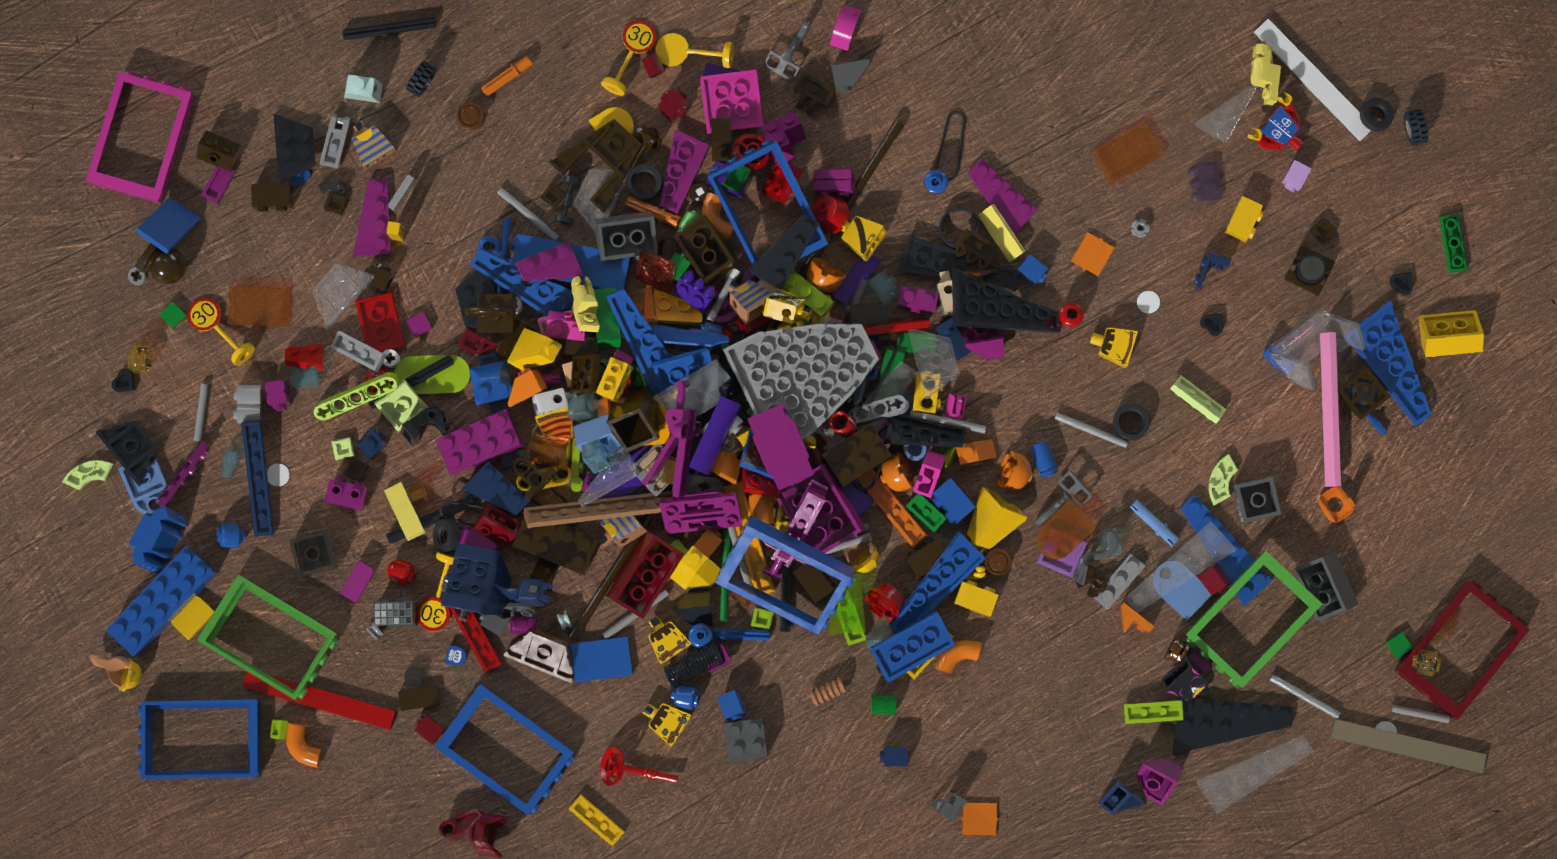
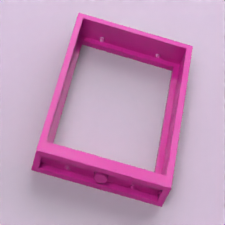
M125 71V73L118 72L85 181L89 184L162 204L195 97L190 92L191 89L180 86L179 89L172 87L173 84L161 81L160 84L154 82V79L148 76L139 78L130 71ZM124 82L182 98L155 188L97 172Z

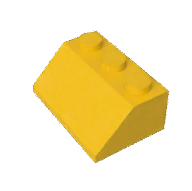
M1476 310L1419 316L1421 344L1425 357L1483 352L1484 332Z

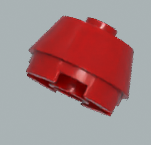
M758 134L740 136L734 143L733 157L737 156L738 159L743 157L745 151L751 148L756 150L762 147L761 143L766 140ZM769 152L744 166L750 170H758L764 167L769 160Z
M823 196L813 205L812 212L817 222L820 223L819 226L823 232L837 233L843 229L842 226L846 220L850 219V210L847 203L841 198Z
M882 583L869 590L868 595L865 597V601L870 603L868 608L879 618L882 615L886 617L887 621H892L894 617H898L904 601L899 591L887 583Z

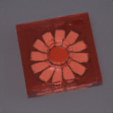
M642 248L639 253L636 280L670 294L673 288L677 263Z

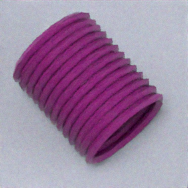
M514 614V616H511V635H525L532 628L536 630V615L527 617L521 614Z

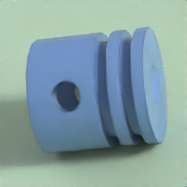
M904 445L903 455L910 462H918L925 456L927 448L926 446Z

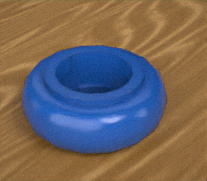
M485 236L479 241L478 250L480 248L484 249V245L487 242H492L495 245L492 253L499 255L501 244L497 238Z

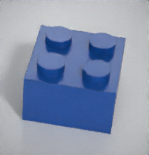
M951 478L932 493L933 498L931 501L938 509L943 508L946 512L944 515L950 523L955 522V524H958L975 509L972 502Z

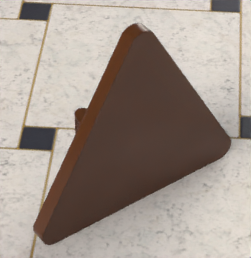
M998 269L963 270L961 272L967 275L971 274L976 279L983 281V275L998 272Z

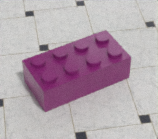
M506 409L435 439L449 474L453 476L524 446L511 412Z

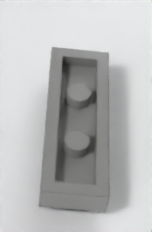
M339 330L330 347L376 372H379L386 357V354Z
M1130 554L1108 579L1109 584L1107 588L1098 594V597H1094V599L1108 610L1145 565Z

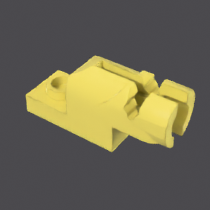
M1256 44V47H1253L1252 54L1254 60L1251 62V84L1264 88L1262 92L1263 106L1271 107L1278 100L1281 66L1273 64V48L1271 46Z
M576 276L571 282L572 295L574 297L572 311L579 331L598 332L600 327L596 317L598 303L589 277L585 276L586 284L584 286L581 285L580 277Z

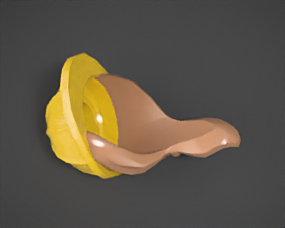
M871 541L847 548V561L851 567L855 568V573H867L876 568L879 562L877 547Z
M102 654L90 655L91 662L97 667L105 668L112 684L118 687L120 691L124 692L126 689L134 688L140 682L142 677L141 668L131 658L116 656L110 659Z

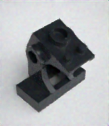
M439 406L425 408L410 421L407 420L402 424L401 434L412 447L419 442L420 431L426 426L436 427L445 436L449 426L448 424L444 425L446 421L444 411H440Z

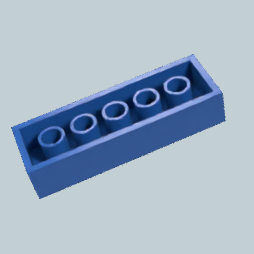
M185 546L106 631L133 657L139 658L171 624V621L218 573L192 548Z

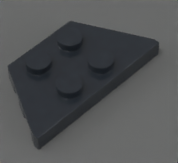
M273 114L278 182L282 184L285 182V179L293 175L297 176L303 170L316 166L313 128Z
M478 270L455 289L464 325L470 328H477V317L466 315L465 309L477 307V294H496L493 280Z
M131 421L124 425L112 426L111 429L95 431L135 483L141 486L159 449L136 421Z

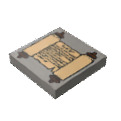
M660 444L652 445L629 468L641 482L645 479L661 453L663 447ZM664 467L654 484L645 485L655 496H658L669 485L661 483Z

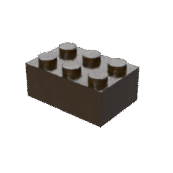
M871 423L822 454L842 487L850 484L892 456Z

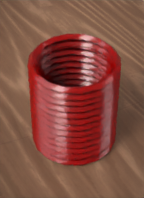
M837 411L830 417L829 425L839 436L847 438L855 433L856 423L845 412ZM847 419V425L843 429L838 430L840 422Z

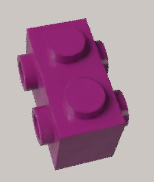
M335 477V480L329 479L324 502L364 511L369 488L365 487V483L354 481L353 484L346 483L347 479ZM340 488V492L336 494V490ZM359 493V496L355 498V494Z

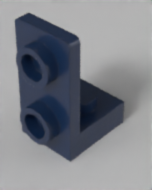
M1210 252L1207 254V257L1203 256L1199 266L1202 267L1200 275H1196L1193 285H1196L1195 291L1200 290L1209 264L1212 265V268L1223 271V269L1226 270L1229 267L1231 260Z
M953 318L936 327L935 331L956 362L971 353V350L965 347L962 335L956 326H953Z
M370 427L368 429L370 433L357 446L371 460L387 443L384 441L386 439L385 435L377 428L374 430Z

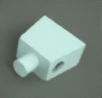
M348 75L344 98L380 103L383 84L375 78Z

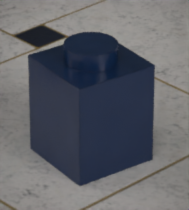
M884 747V751H880V763L884 762V766H907V747Z

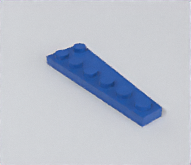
M480 248L469 264L512 294H516L518 298L545 316H548L549 311L566 312L572 310L574 297L571 289L550 279L523 281L515 263Z
M625 288L606 295L647 385L656 398L658 396L661 397L652 362L672 356Z
M1194 495L1180 509L1209 551L1212 559L1216 564H1219L1231 580L1229 584L1232 585L1253 563L1254 559ZM1260 568L1236 593V596L1242 605L1245 606L1273 580Z
M958 532L901 607L898 617H894L889 623L890 627L897 633L927 616L986 558Z

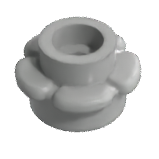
M1144 219L1135 220L1131 225L1132 234L1139 238L1145 237L1150 231V226Z

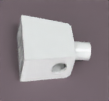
M563 388L536 394L531 401L535 415L539 416L568 407L569 403L577 401L576 394H570V391L564 392ZM553 399H559L560 403H555Z

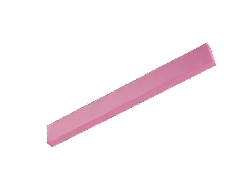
M1336 332L1320 333L1325 487L1341 486Z

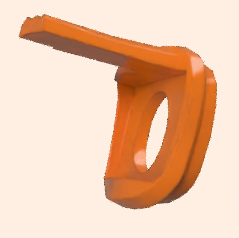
M1340 486L1330 488L1318 498L1322 511L1333 523H1338L1349 516L1355 506L1352 498H1349ZM1333 497L1339 498L1343 503L1342 509L1338 512H1332L1328 508V501Z

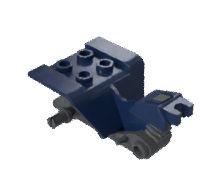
M457 543L451 572L447 573L443 579L441 606L460 609L459 620L467 621L469 612L481 615H503L504 609L511 610V616H514L515 611L521 612L524 616L531 617L535 613L537 606H544V602H550V596L544 593L546 591L552 592L553 585L540 579L524 578L519 581L517 589L510 588L512 579L501 553L495 550Z

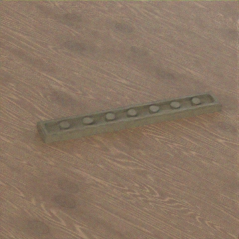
M1334 719L1330 737L1483 774L1487 756L1478 752Z

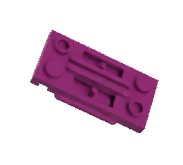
M783 403L748 419L754 433L752 437L768 474L772 475L778 490L815 475L808 461L809 454L793 419H790Z
M719 491L689 493L679 498L660 499V508L666 534L743 525L736 491H731L730 494L720 493Z

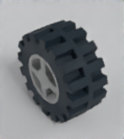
M1421 109L1404 113V126L1410 144L1413 146L1428 142V128Z

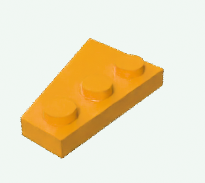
M646 285L645 319L648 323L702 324V313L685 300L672 296L666 291L662 290L661 292L653 289L652 286Z

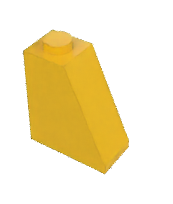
M524 328L507 363L520 370L552 363L562 345L547 336Z
M984 487L980 490L967 535L972 539L971 543L977 548L991 549L1025 522L1028 517L1017 506L1002 499L1001 495Z
M692 546L681 559L670 578L685 590L707 588L715 584L720 568L696 547Z

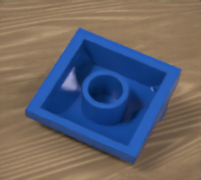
M507 360L469 368L477 406L509 399L512 384Z

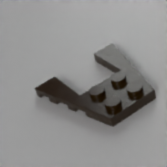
M613 119L589 137L582 139L572 148L562 152L555 159H551L549 163L564 176L589 148L600 157L615 173L593 195L590 201L605 214L643 145Z

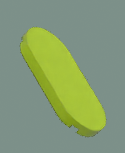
M447 355L406 357L396 365L394 374H396L400 382ZM450 355L454 365L412 388L418 395L458 393L470 381L471 376L468 364L461 357Z

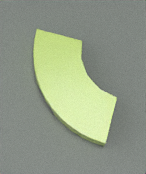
M1230 454L1224 456L1216 464L1209 479V495L1213 506L1231 497L1229 481L1238 469Z
M91 460L74 467L62 482L81 491L84 485L90 481H107L114 464L103 460Z

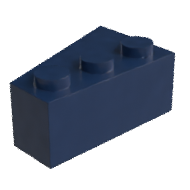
M489 461L462 488V490L516 516H519L524 511V508L531 504Z

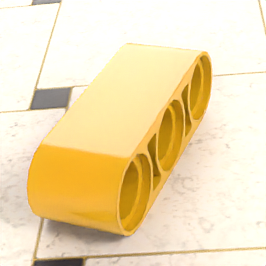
M566 465L553 466L552 468L557 474L542 490L569 483L571 481L570 468ZM549 468L541 469L540 471L544 474ZM562 470L568 473L565 479H560L557 476ZM533 476L531 483L539 485L541 483L539 482L540 476ZM518 477L517 488L521 493L525 494L530 487H521L522 479Z

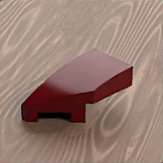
M465 329L457 347L475 355L497 348L498 344Z

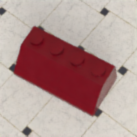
M647 531L606 596L644 619L684 553Z

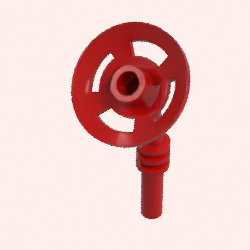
M615 747L609 748L604 753L600 764L601 779L607 786L618 784L624 772L644 776L645 779L648 777V779L652 778L654 781L659 779L672 783H677L679 778L676 775L658 772L657 769L653 770V768H650L649 770V767L645 769L625 765L623 753Z

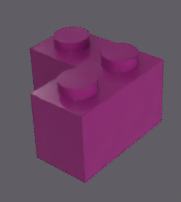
M795 112L760 127L765 140L777 141L787 162L796 159L791 146L807 139L802 124ZM771 151L777 165L780 166L773 151Z

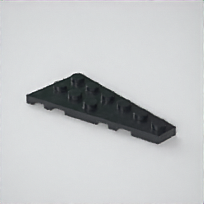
M957 268L952 269L953 326L1056 334L1061 332L1058 312L1029 302L1024 297L1020 298L1013 295L1014 293L992 283L976 279L975 276L967 275Z
M1177 697V701L1182 700L1184 720L1175 721L1172 755L1291 727L1293 707L1197 698L1188 701Z

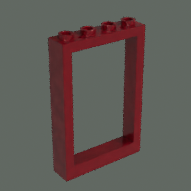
M1466 581L1414 645L1413 649L1410 650L1394 670L1395 673L1454 720H1458L1530 630L1526 627L1527 623L1519 617L1516 619L1512 616V611L1505 605L1501 607L1497 604V599L1490 593L1485 594L1482 592V587L1475 581ZM1471 592L1517 629L1518 632L1458 706L1410 666L1418 658L1419 652L1426 648Z

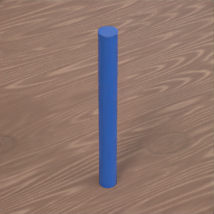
M503 218L500 257L507 259L511 218ZM497 284L496 293L504 294V288Z

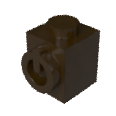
M377 262L374 265L371 264L370 268L367 267L363 274V282L367 284L366 288L374 292L380 290L387 293L394 278V275L391 273L392 269Z

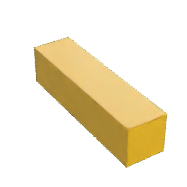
M388 221V236L392 240L404 242L405 229L401 223Z

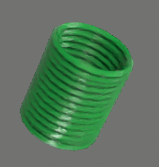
M743 165L727 173L722 184L733 191L741 192L751 170Z
M871 695V715L895 716L896 695Z

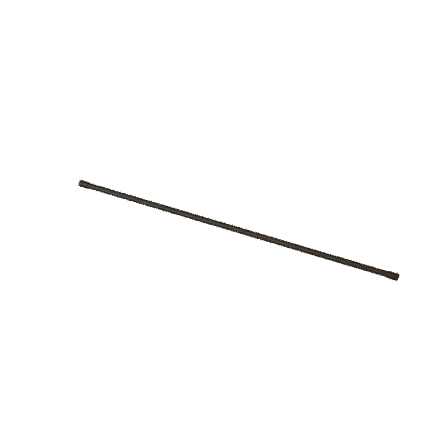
M894 120L884 140L857 180L855 193L849 194V197L845 199L849 210L894 140L897 139L905 125L900 121ZM824 232L828 244L835 233ZM827 245L812 252L798 274L805 280L810 262L813 258H820ZM770 318L768 320L769 323L765 325L761 332H766L771 328L775 329L780 320ZM669 484L662 492L672 491L673 485ZM657 513L644 515L640 523L646 530ZM643 535L625 545L580 618L569 631L568 636L576 641L579 639L588 621Z

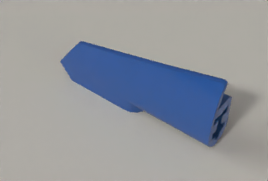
M649 323L662 343L680 344L683 349L688 351L708 347L710 352L719 344L730 342L727 335L698 329L683 330Z

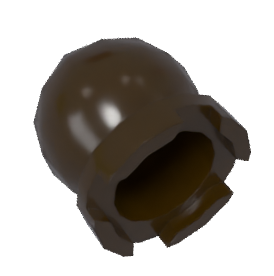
M150 243L142 254L145 256L143 262H138L136 267L143 273L149 270L153 279L168 285L178 282L184 276L186 261L177 249L172 248L166 254Z

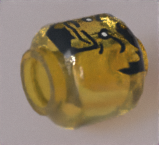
M144 344L133 345V348L127 351L128 368L133 370V373L148 372V369L152 367L151 350L145 348Z
M1420 650L1418 655H1414L1412 666L1416 667L1417 674L1434 676L1436 673H1439L1441 658L1437 652Z

